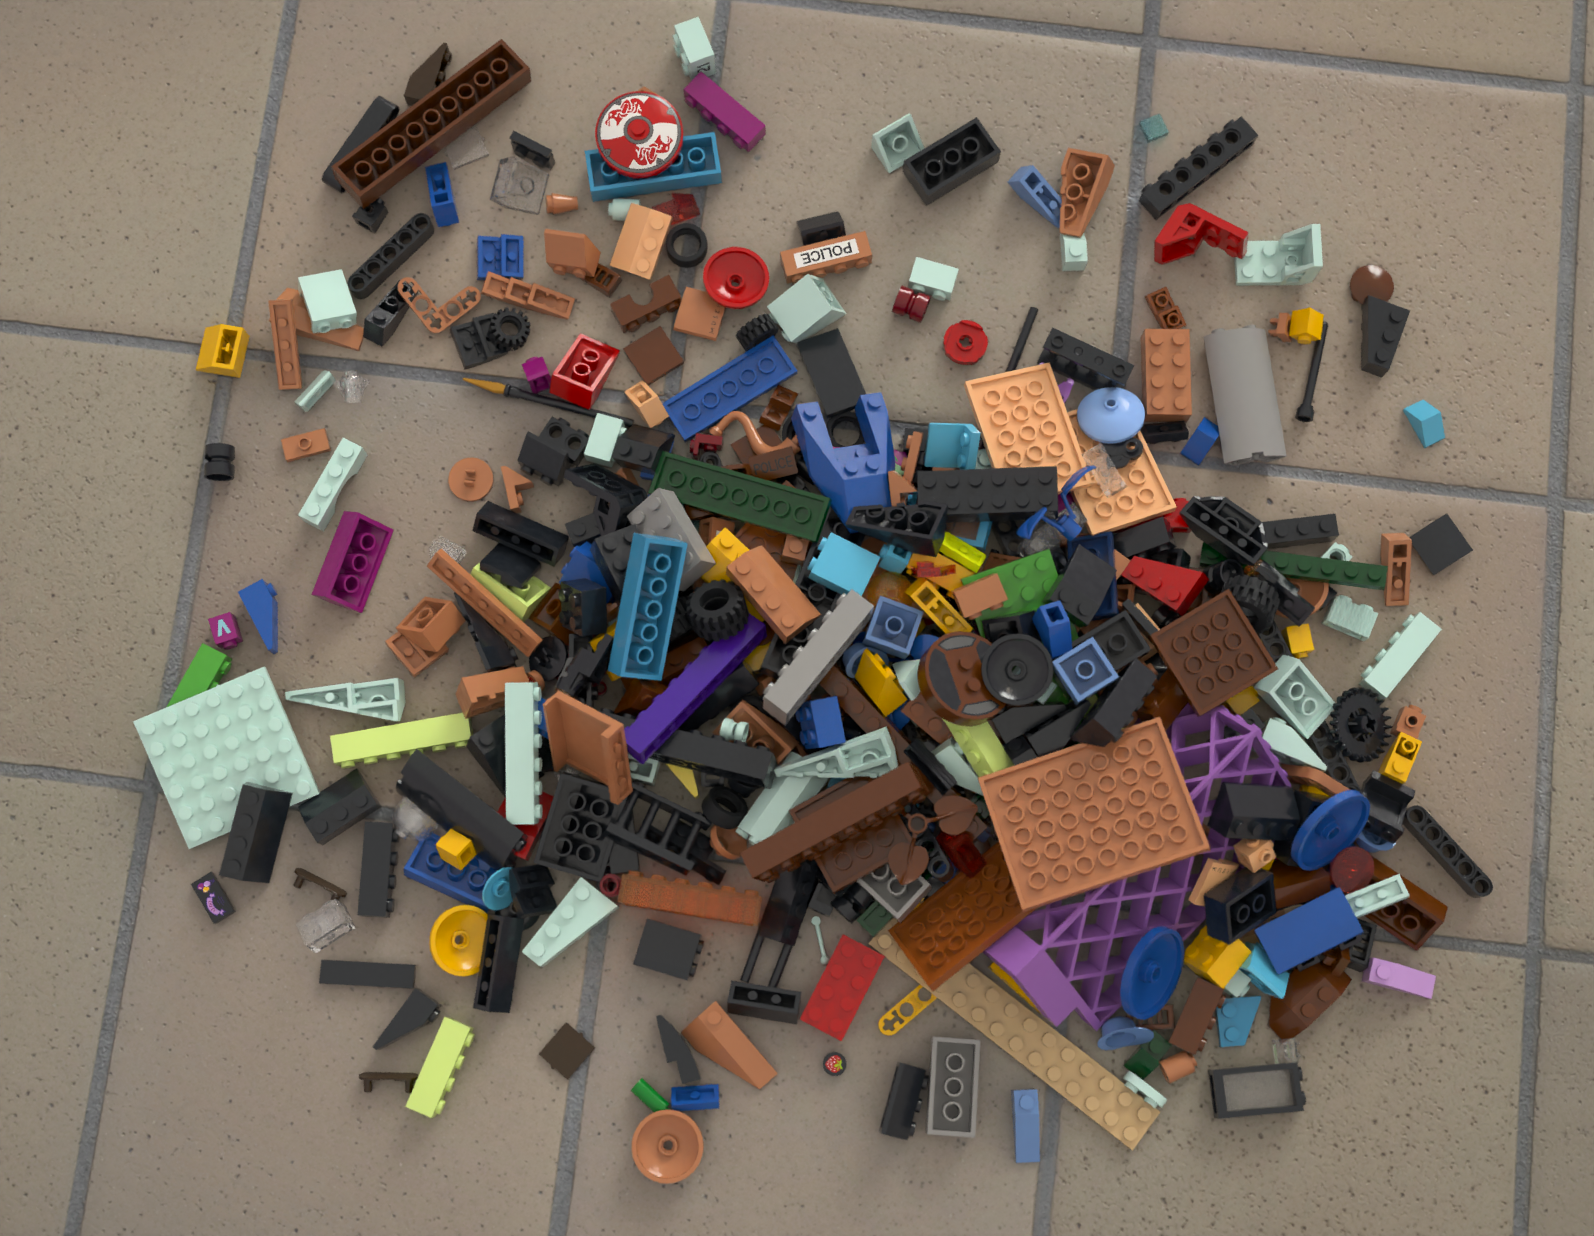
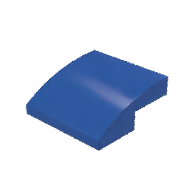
M501 234L500 237L478 236L477 280L485 281L488 271L508 279L511 277L523 279V236Z

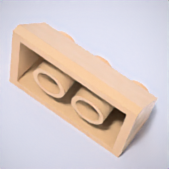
M631 203L610 266L652 280L673 217L651 208Z

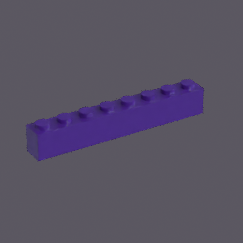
M749 613L748 623L744 625L745 628L742 631L737 632L736 636H730L727 640L713 641L709 646L704 647L699 657L694 662L688 663L683 673L678 678H674L662 694H658L654 698L651 706L646 711L643 710L639 713L636 721L630 727L628 726L624 729L628 754L643 765L767 637L766 625Z

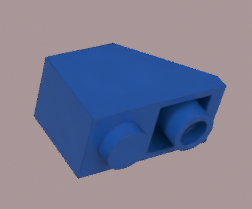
M1061 601L1040 606L1032 620L1051 659L1061 657L1072 650L1070 620Z

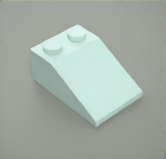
M1283 654L1275 663L1278 670L1261 679L1253 688L1273 710L1304 738L1308 739L1330 715V712L1334 710L1332 706L1335 702L1300 659Z
M1273 717V719L1269 718L1263 722L1265 727L1261 730L1263 732L1261 736L1270 744L1271 753L1279 759L1280 763L1312 767L1322 772L1326 771L1327 766L1296 731L1286 725V721Z

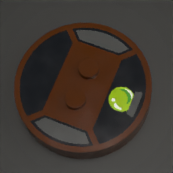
M958 631L948 633L937 639L921 657L918 666V684L922 696L929 707L948 722L960 726L980 725L994 717L1006 705V703L996 699L983 682L982 661L986 651L992 645L987 639L970 632Z

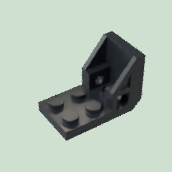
M597 463L565 470V479L571 481L574 486L582 487L589 491L590 495L597 496L593 513L601 536L631 526L632 524L627 515L648 497L645 489Z

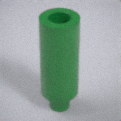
M643 1078L630 1090L653 1112L669 1109L668 1105L670 1103Z

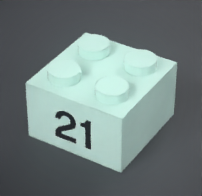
M699 17L674 25L675 34L672 35L675 45L673 47L676 56L681 57V66L685 76L689 75L692 81L700 72H703L707 77L716 74L714 52Z

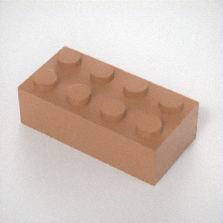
M1145 329L1141 336L1144 422H1187L1192 415L1189 329Z

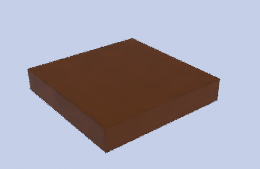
M661 326L623 348L624 353L648 386L684 364V360Z

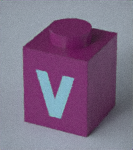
M231 612L208 619L215 645L221 649H232L238 646L237 643L243 642L236 616Z

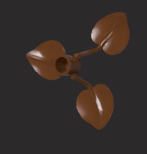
M949 795L940 798L935 803L936 817L926 819L921 814L911 816L905 811L900 813L908 819V829L913 835L910 845L900 842L891 848L888 855V864L899 884L906 885L915 881L921 876L928 865L927 850L922 846H915L917 834L925 831L927 823L939 821L940 829L950 835L960 834L970 826L978 811L976 804L964 797ZM890 814V815H888V816H886V817H884V818H885V819L891 818L892 815Z

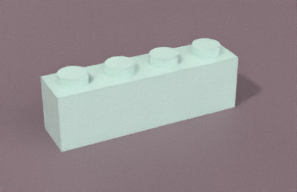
M1421 612L1415 616L1410 614L1402 623L1404 629L1400 633L1396 631L1388 641L1390 646L1386 650L1383 648L1375 656L1374 659L1377 662L1373 667L1369 665L1360 675L1363 679L1359 685L1365 689H1371V694H1379L1378 700L1387 698L1442 630Z

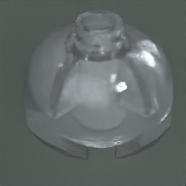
M405 796L393 810L392 820L397 827L395 833L404 840L410 838L414 841H422L432 835L439 827L429 815L420 810L416 804Z

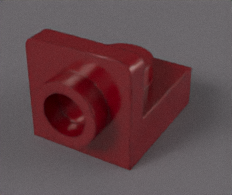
M696 433L695 440H691L689 451L693 453V459L698 461L700 448L704 449L705 452L716 453L717 451H722L723 437Z

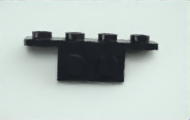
M679 820L667 846L669 851L676 854L680 853L691 826ZM651 825L647 834V840L655 844L659 843L663 832ZM699 832L688 856L690 861L694 862L692 870L704 876L706 880L720 885L726 870L708 860L714 850L710 844L711 839Z

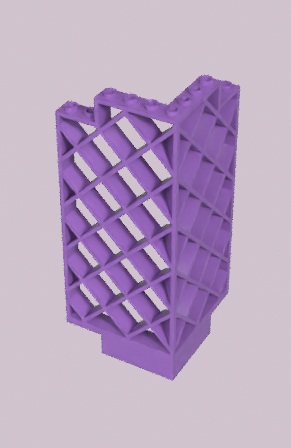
M1188 702L1165 731L1168 739H1171V747L1183 778L1184 767L1209 762L1208 775L1184 780L1201 825L1204 817L1211 816L1216 801L1208 800L1213 779L1222 778V782L1243 783L1245 775H1253L1251 784L1291 787L1287 779V772L1279 766V759L1271 753V746L1262 738L1263 732L1255 724H1247L1238 714L1232 715L1223 705L1216 706L1200 717H1197ZM1140 718L1136 720L1134 725L1142 723ZM1227 725L1242 735L1224 739V726ZM1210 730V742L1185 747V735ZM1253 746L1259 757L1249 760L1251 747ZM1210 828L1209 835L1206 837L1210 851L1201 853L1204 856L1198 874L1190 875L1194 856L1172 863L1168 878L1158 879L1161 869L1159 867L1138 874L1137 882L1126 883L1127 878L1086 891L1084 902L1061 906L1062 900L1047 904L1046 909L1030 913L985 949L983 953L1014 979L1040 1013L1056 1027L1075 1010L1084 1022L1097 1031L1122 1005L1120 988L1123 972L1133 949L1140 939L1151 929L1158 926H1166L1177 931L1184 942L1206 919L1204 906L1191 903L1184 911H1181L1185 893L1193 891L1208 858L1219 860V858L1224 859L1226 851L1234 850L1232 862L1239 864L1236 873L1244 869L1245 866L1239 863L1233 847L1242 839L1225 838ZM1164 895L1160 914L1150 915L1154 896ZM1132 900L1128 919L1117 920L1121 902ZM1100 904L1096 923L1084 925L1088 907ZM1044 928L1043 943L1039 946L1023 932ZM1124 937L1120 955L1109 957L1113 938ZM1091 942L1088 960L1076 962L1080 943ZM1059 947L1055 963L1045 952L1047 948ZM1115 974L1113 984L1104 993H1101L1104 976ZM1083 979L1080 995L1071 985V981Z

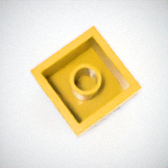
M1206 925L1201 929L1191 945L1186 948L1184 963L1196 975L1224 989L1252 952L1239 939L1229 945L1208 936Z

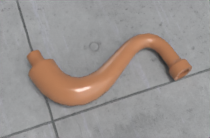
M740 411L730 412L716 426L709 430L712 435L723 436V431L732 421L738 420L743 425L750 446L756 455L792 446L795 456L801 450L798 446L799 442L796 435L792 440L787 437L778 446L771 447L761 439L750 418Z

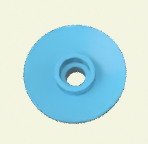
M513 867L502 868L487 880L483 888L482 899L485 906L489 909L501 910L508 907L513 901L509 883V870Z

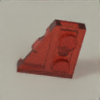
M917 561V566H911V575L917 578L956 574L955 564L934 565V562Z

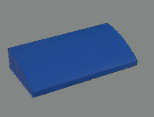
M425 830L404 867V876L464 904L478 907L488 914L490 909L483 903L482 893L487 880L496 871L478 856H475L462 870L452 866L439 856L435 844L441 837Z
M1340 887L1254 929L1255 935L1278 975L1364 932Z

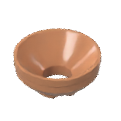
M715 824L712 826L710 844L717 855L733 860L741 857L740 852L747 849L746 839L735 832L737 828L724 829Z

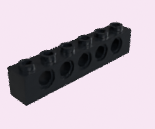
M1242 116L1236 121L1230 120L1223 127V131L1219 134L1217 132L1213 133L1207 139L1205 145L1195 147L1187 159L1181 158L1174 165V169L1170 172L1168 170L1164 171L1158 177L1156 183L1153 185L1149 183L1141 190L1142 195L1139 202L1155 220L1255 143L1258 134ZM1226 139H1231L1234 144L1228 143ZM1213 151L1217 153L1218 156H1212L1209 152ZM1193 164H1198L1202 169L1194 168ZM1176 177H1182L1185 182L1178 181ZM1159 190H1166L1169 194L1163 195Z

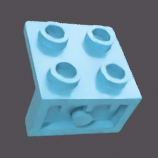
M930 423L924 466L959 468L960 470L975 469L981 433L973 424Z

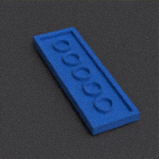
M773 335L662 404L684 442H687L694 438L696 433L700 434L715 425L730 412L741 409L797 374V369Z

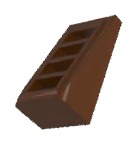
M598 263L596 268L598 271L594 277L585 276V278L580 279L610 298L622 282V278L613 270ZM601 273L604 274L599 282L596 281ZM609 277L611 280L608 282L606 286L603 285Z
M1174 1004L1164 1005L1157 1013L1158 1024H1153L1152 1016L1148 1018V1024H1144L1143 1020L1138 1019L1136 1027L1175 1029ZM1162 1010H1167V1024H1163ZM1126 1013V1017L1134 1022V1017Z

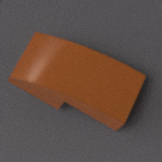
M1166 286L1145 296L1154 317L1162 329H1180L1186 326L1178 305H1174Z

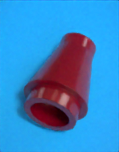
M607 874L601 879L599 888L603 895L614 897L622 893L624 885L619 876Z

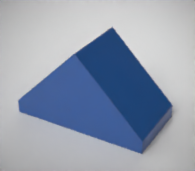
M1204 417L1180 454L1199 466L1219 436L1218 426Z

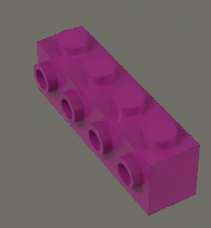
M700 72L683 89L686 104L692 109L696 108L700 111L701 116L707 122L712 121L721 134L731 137L733 143L738 148H744L749 153L766 135V125L703 72Z

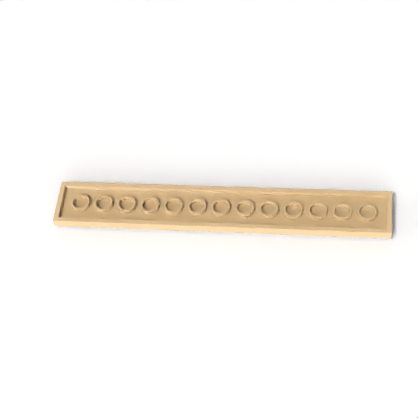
M894 917L868 943V945L884 955L891 963L923 986L928 992L936 996L937 999L1129 1149L1133 1150L1159 1115V1110L1154 1109L1137 1093L1135 1094L1113 1074L970 963L935 991H932L888 930L899 922Z

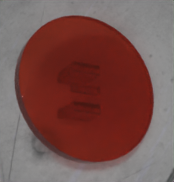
M1357 846L1341 850L1333 859L1330 867V877L1333 884L1347 893L1363 889L1370 882L1374 873V862L1371 855L1365 849Z

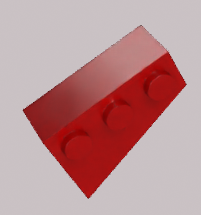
M1136 556L1132 558L1121 574L1127 582L1134 584L1136 588L1181 617L1186 613L1209 580L1200 571Z

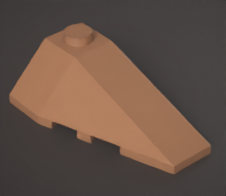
M717 1001L712 1003L681 1032L697 1052L758 1089H761L778 1074Z

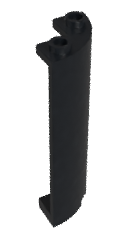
M416 749L401 771L404 776L401 780L397 781V793L446 832L453 829L472 840L476 856L495 871L505 867L515 868L517 857L514 854L515 852L519 853L527 843L525 840L528 836Z

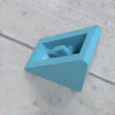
M1424 399L1403 409L1424 448L1445 438L1441 412Z

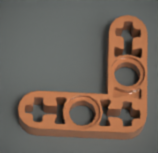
M405 277L400 280L397 286L401 297L431 333L442 332L476 306L481 299L479 290L476 287L468 286L437 309L413 278ZM404 282L413 284L411 289L415 294L417 291L421 293L412 302L408 299L412 295L408 291L405 293L402 291L404 287L402 283ZM466 291L470 293L474 291L476 293L474 297L476 301L472 302L469 300L464 305L468 308L464 310L462 304L456 298L460 297L462 301L467 296ZM419 299H423L428 303V309L424 312L418 311L415 307V303ZM449 304H456L459 307V314L450 316L447 313V306ZM433 309L435 313L431 315L435 320L439 318L442 321L439 324L441 328H431L430 324L432 321L430 318L427 317L424 320L422 316L428 314Z
M1281 764L1280 766L1287 772V779L1292 784L1314 786L1330 797L1350 790L1318 769Z

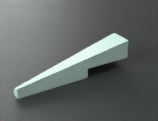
M400 678L357 684L344 683L285 692L286 700L396 722L401 720L406 703L404 680Z
M883 727L848 740L845 743L837 744L775 767L774 772L777 777L787 775L797 777L818 776L823 778H854L855 776L877 778L897 768L898 764L895 747L888 729Z

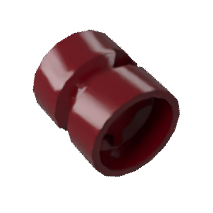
M902 285L894 302L892 312L901 316L909 314L911 320L921 323L931 296L920 292L915 295L913 289Z

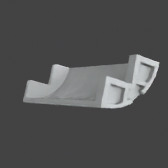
M1247 325L1243 328L1225 330L1224 328L1212 330V334L1203 337L1224 464L1239 466L1254 460L1268 463L1287 457L1265 330L1256 328L1255 325Z

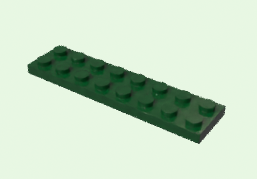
M665 451L661 454L648 492L651 495L657 488L673 491L683 505L814 543H818L832 502L830 498Z

